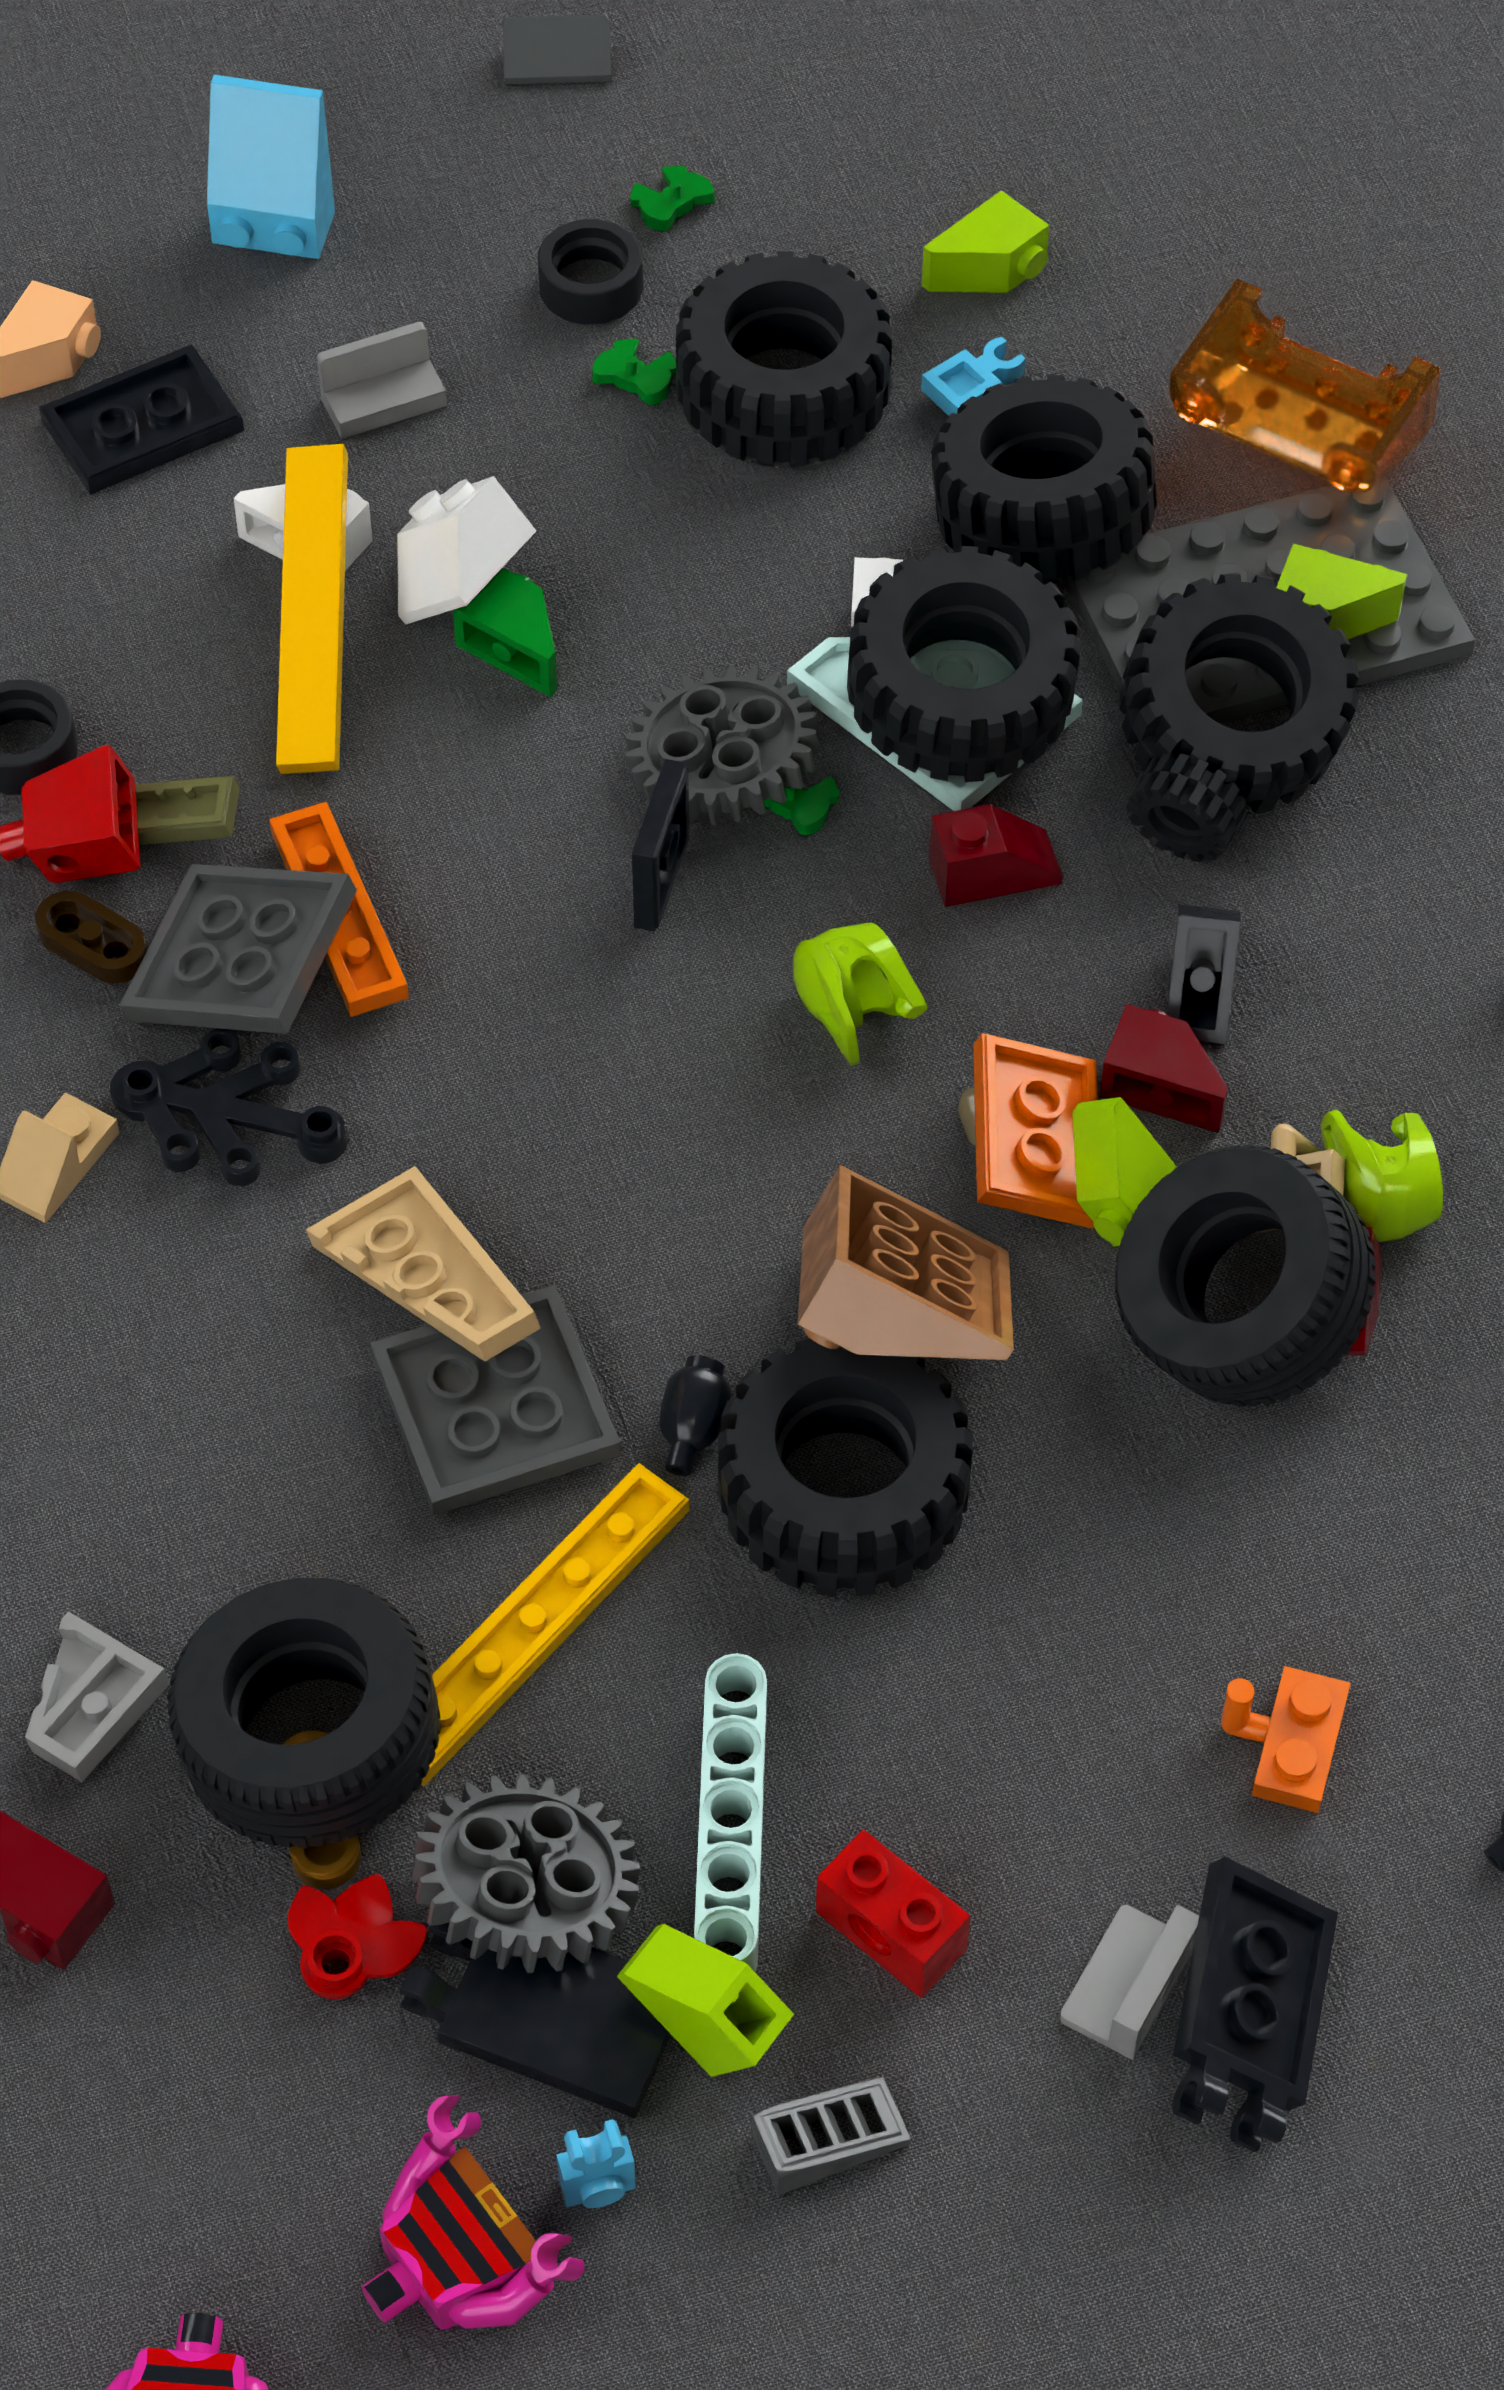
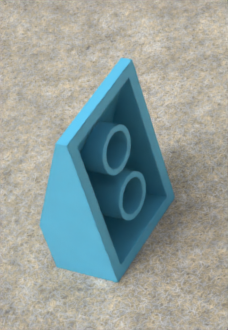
M213 75L210 90L207 208L213 244L290 256L320 258L335 214L323 90Z

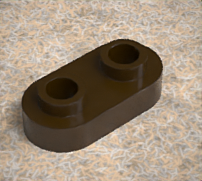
M62 891L52 894L44 899L37 908L35 920L39 939L48 950L103 982L123 983L133 979L147 952L144 934L137 925L88 896L75 891ZM66 928H77L70 933L61 932ZM114 956H123L117 959H110Z

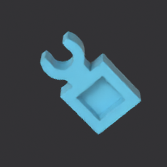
M1003 337L995 338L985 345L983 355L975 358L965 349L922 374L921 391L948 416L952 413L957 414L960 405L970 397L974 396L978 399L983 396L985 390L999 383L1001 385L1011 384L1015 382V379L1022 378L1025 372L1026 358L1020 354L1012 360L1003 361L1002 359L1006 357L1007 341Z
M615 2120L605 2121L604 2130L595 2136L579 2138L576 2130L568 2131L565 2134L564 2142L567 2152L556 2154L558 2180L566 2208L582 2203L587 2208L604 2207L620 2200L626 2191L636 2189L635 2163L627 2135L621 2137Z

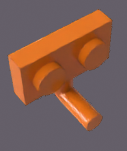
M1284 1666L1271 1717L1251 1712L1255 1693L1251 1682L1238 1678L1228 1684L1221 1718L1223 1730L1233 1736L1264 1743L1251 1796L1319 1813L1348 1697L1350 1682Z

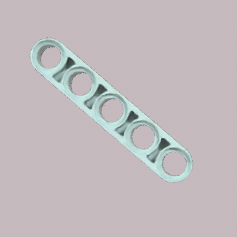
M735 1653L724 1655L715 1660L709 1667L705 1679L694 1938L711 1947L719 1942L728 1941L736 1943L742 1947V1951L732 1957L747 1963L756 1973L759 1941L767 1679L765 1670L758 1661L748 1655ZM730 1691H741L751 1697L745 1701L731 1702L721 1696ZM738 1752L744 1754L749 1759L740 1764H728L718 1758L725 1753ZM728 1814L739 1815L747 1820L746 1823L739 1827L732 1828L724 1827L716 1822L718 1818ZM731 1877L740 1880L745 1885L736 1891L725 1892L714 1887L713 1883L721 1878Z

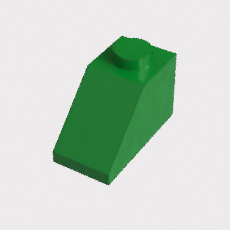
M502 567L467 606L453 610L455 646L551 697L557 691L556 653L542 588L537 586L527 576L514 574Z

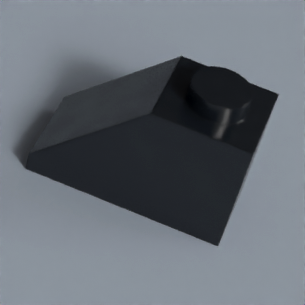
M1179 904L1167 1014L1173 1018L1186 1021L1198 1041L1226 1044L1241 925L1240 911Z

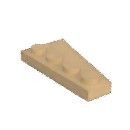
M416 1166L306 1229L314 1248L484 1362L541 1329L535 1311Z

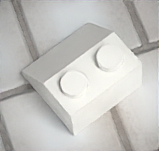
M494 476L472 484L467 479H464L441 495L436 490H433L420 498L410 508L409 513L413 518L397 534L398 616L406 625L467 606L536 532V529Z

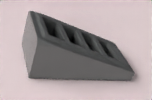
M883 2076L775 2105L751 2115V2134L778 2196L911 2144V2137ZM872 2102L885 2131L871 2134L860 2106ZM846 2112L857 2139L845 2142L834 2117ZM818 2122L821 2123L830 2143V2146L821 2149L818 2148L809 2126ZM793 2132L796 2133L804 2152L796 2156L791 2155L783 2137Z

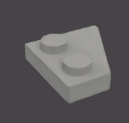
M68 1611L62 1618L59 1626L63 1639L55 1664L47 1665L41 1684L42 1700L33 1709L25 1739L34 1754L82 1783L170 1685V1681L163 1667Z

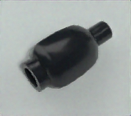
M702 1355L689 1356L685 1367L672 1374L667 1382L661 1404L659 1425L663 1436L671 1445L665 1469L672 1474L689 1476L696 1452L711 1445L721 1430V1416L727 1401L730 1400L731 1389L723 1378L725 1366L716 1359Z

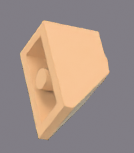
M34 280L31 281L0 326V398L74 377L84 360L91 358L95 354L101 339V329L96 323L93 299Z

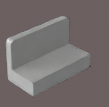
M416 322L320 352L317 355L321 400L341 439L447 406L446 389L430 361L428 332L423 322Z
M1122 1905L1064 2004L1060 2014L1061 2023L1133 2060L1192 1956L1199 1915L1176 1905L1169 1920L1164 1924L1129 1905Z

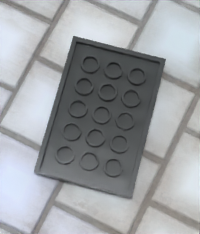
M1383 472L1142 536V540L1128 555L1120 553L1121 558L1109 568L1103 570L1097 567L1091 570L1088 577L1073 580L1072 576L1063 577L1119 692L1124 683L1123 674L1139 633L1148 617L1156 615L1158 607L1163 600L1172 593H1180L1183 596L1187 584L1202 578L1208 579L1211 586L1216 585L1220 574L1239 573L1241 575V582H1253L1255 575L1270 577L1274 579L1272 586L1276 588L1293 543L1313 549L1325 550L1331 554L1372 565H1381L1407 574L1398 621L1348 639L1351 647L1345 659L1352 658L1357 663L1359 679L1355 687L1470 656L1473 654L1475 644L1473 634ZM1225 657L1208 659L1192 666L1185 673L1186 683L1192 698L1207 716L1219 724L1289 705L1283 690L1271 675L1255 664L1241 659Z

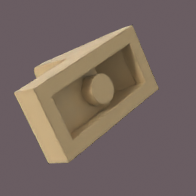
M66 1092L43 1119L23 1110L17 1119L0 1166V1199L47 1223L118 1136L117 1119Z

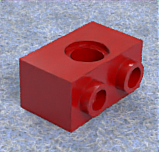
M864 1829L817 1876L816 1913L921 1999L967 1951L970 1914Z

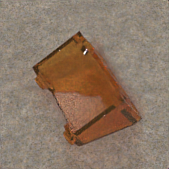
M1236 279L1170 373L1169 394L1175 411L1181 418L1190 423L1204 425L1325 479L1342 491L1366 492L1370 490L1421 444L1431 429L1435 418L1441 367L1415 356L1405 372L1397 374L1398 368L1387 363L1378 378L1285 338L1286 319L1275 315L1270 321L1258 306L1257 302L1261 298L1262 289Z

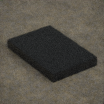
M192 344L39 407L42 423L90 495L244 431L242 416Z

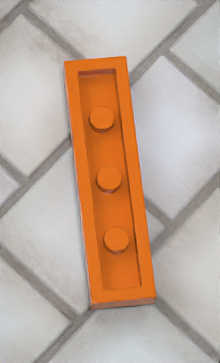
M327 801L269 819L271 835L287 870L348 874L357 889L325 955V960L350 1017L409 999L408 984Z

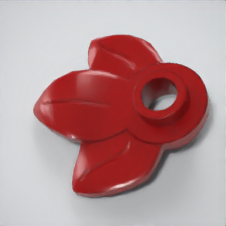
M374 1874L358 1881L343 1891L333 1901L323 1892L304 1885L297 1892L288 1911L289 1934L303 1951L300 1959L302 1978L306 1986L313 1993L327 1999L349 1997L358 1992L368 1979L397 1976L406 1970L420 1955L427 1938V1928L425 1925L413 1921H394L392 1899L381 1874ZM339 1959L349 1964L347 1970L340 1974H328L323 1970L325 1965L332 1960Z

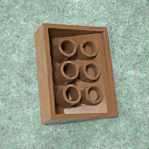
M839 1165L803 1227L797 1325L803 1327L806 1335L817 1344L834 1350L841 1346L856 1355L1008 1360L1014 1350L1009 1251Z

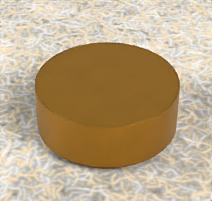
M358 1836L318 1847H290L292 1865L297 1876L306 1884L321 1889L334 1888L346 1883L354 1876L361 1861Z

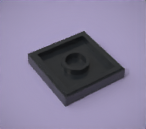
M665 759L632 852L635 928L655 932L656 928H659L689 841L688 768L684 762Z

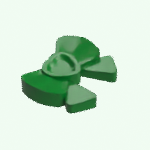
M686 166L662 167V177L669 185L663 189L662 193L636 183L633 185L630 194L631 206L639 207L640 216L648 228L661 232L668 231L677 217L690 212L695 205L712 204L716 200L712 183L700 174L687 172Z
M638 339L614 341L613 348L602 352L594 361L592 382L594 384L614 383L620 389L630 393H637L644 403L651 406L665 400L670 392L671 376H676V360L672 353L665 352L646 366L644 362L636 357L639 349Z
M827 777L804 791L803 787L796 789L785 786V803L782 804L768 798L764 801V806L769 807L772 812L779 814L781 817L791 820L801 835L808 836L816 833L825 825L829 816L830 805L839 802V790L834 779Z

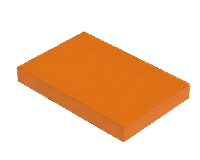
M982 1033L973 1044L977 1203L1094 1229V1222L1077 1203L1072 1111L1078 1103L1098 1100L1096 1060Z

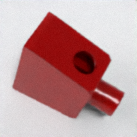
M110 744L101 746L26 781L21 788L23 819L0 826V854L3 859L9 862L29 856L50 882L62 883L141 869L135 777Z

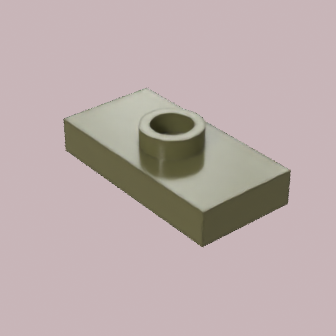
M233 776L135 784L139 845L232 837L240 787Z

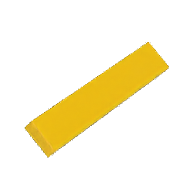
M344 444L286 448L276 766L281 774L338 771L340 767L348 452Z
M638 1463L432 1674L438 1699L441 1727L438 1734V1748L435 1750L436 1755L433 1762L429 1764V1771L426 1777L421 1779L423 1787L690 1511L689 1499Z

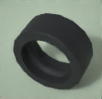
M582 219L558 226L547 235L538 250L540 297L547 308L562 319L583 325L604 324L623 317L637 305L643 292L641 246L631 232L617 223L600 219ZM591 259L610 262L622 270L613 279L596 284H582L570 281L559 274L569 264Z
M31 679L0 682V725L15 720H35L49 725L54 730V733L46 743L36 750L23 754L0 753V793L7 795H22L21 788L26 781L77 757L78 739L73 714L66 698L53 687Z

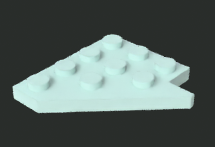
M828 637L787 670V685L795 682L800 696H808L812 705L953 811L971 808L1010 775L997 778L995 772L984 774V781L965 782L964 776L949 775L948 781L930 778L931 771L919 767L916 773L898 765V755L894 752L889 756L883 755L871 743L872 732L867 734L860 729L854 718V705L848 699L847 678L850 637ZM967 640L938 642L920 650L910 659L930 679L940 684L960 689H977L991 686L1003 681L1015 672L1011 663L996 650ZM1075 694L1071 714L1066 717L1065 728L1082 714L1083 700ZM1022 759L1018 762V768L1024 764Z

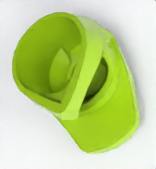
M872 922L832 928L809 940L801 941L796 946L793 955V981L800 999L806 1009L826 1027L850 1066L860 1064L855 1028L863 1025L864 1014L878 1011L892 1016L915 1019L928 1008L923 995L912 979L897 949L884 931Z
M1337 1109L1329 1111L1324 1115L1320 1124L1324 1149H1334L1345 1158L1343 1196L1354 1206L1358 1215L1364 1221L1365 1227L1373 1229L1378 1243L1401 1240L1440 1220L1443 1208L1440 1164L1432 1136L1419 1114L1403 1113L1392 1120V1132L1403 1141V1144L1395 1147L1381 1146L1372 1139L1366 1140L1350 1127Z

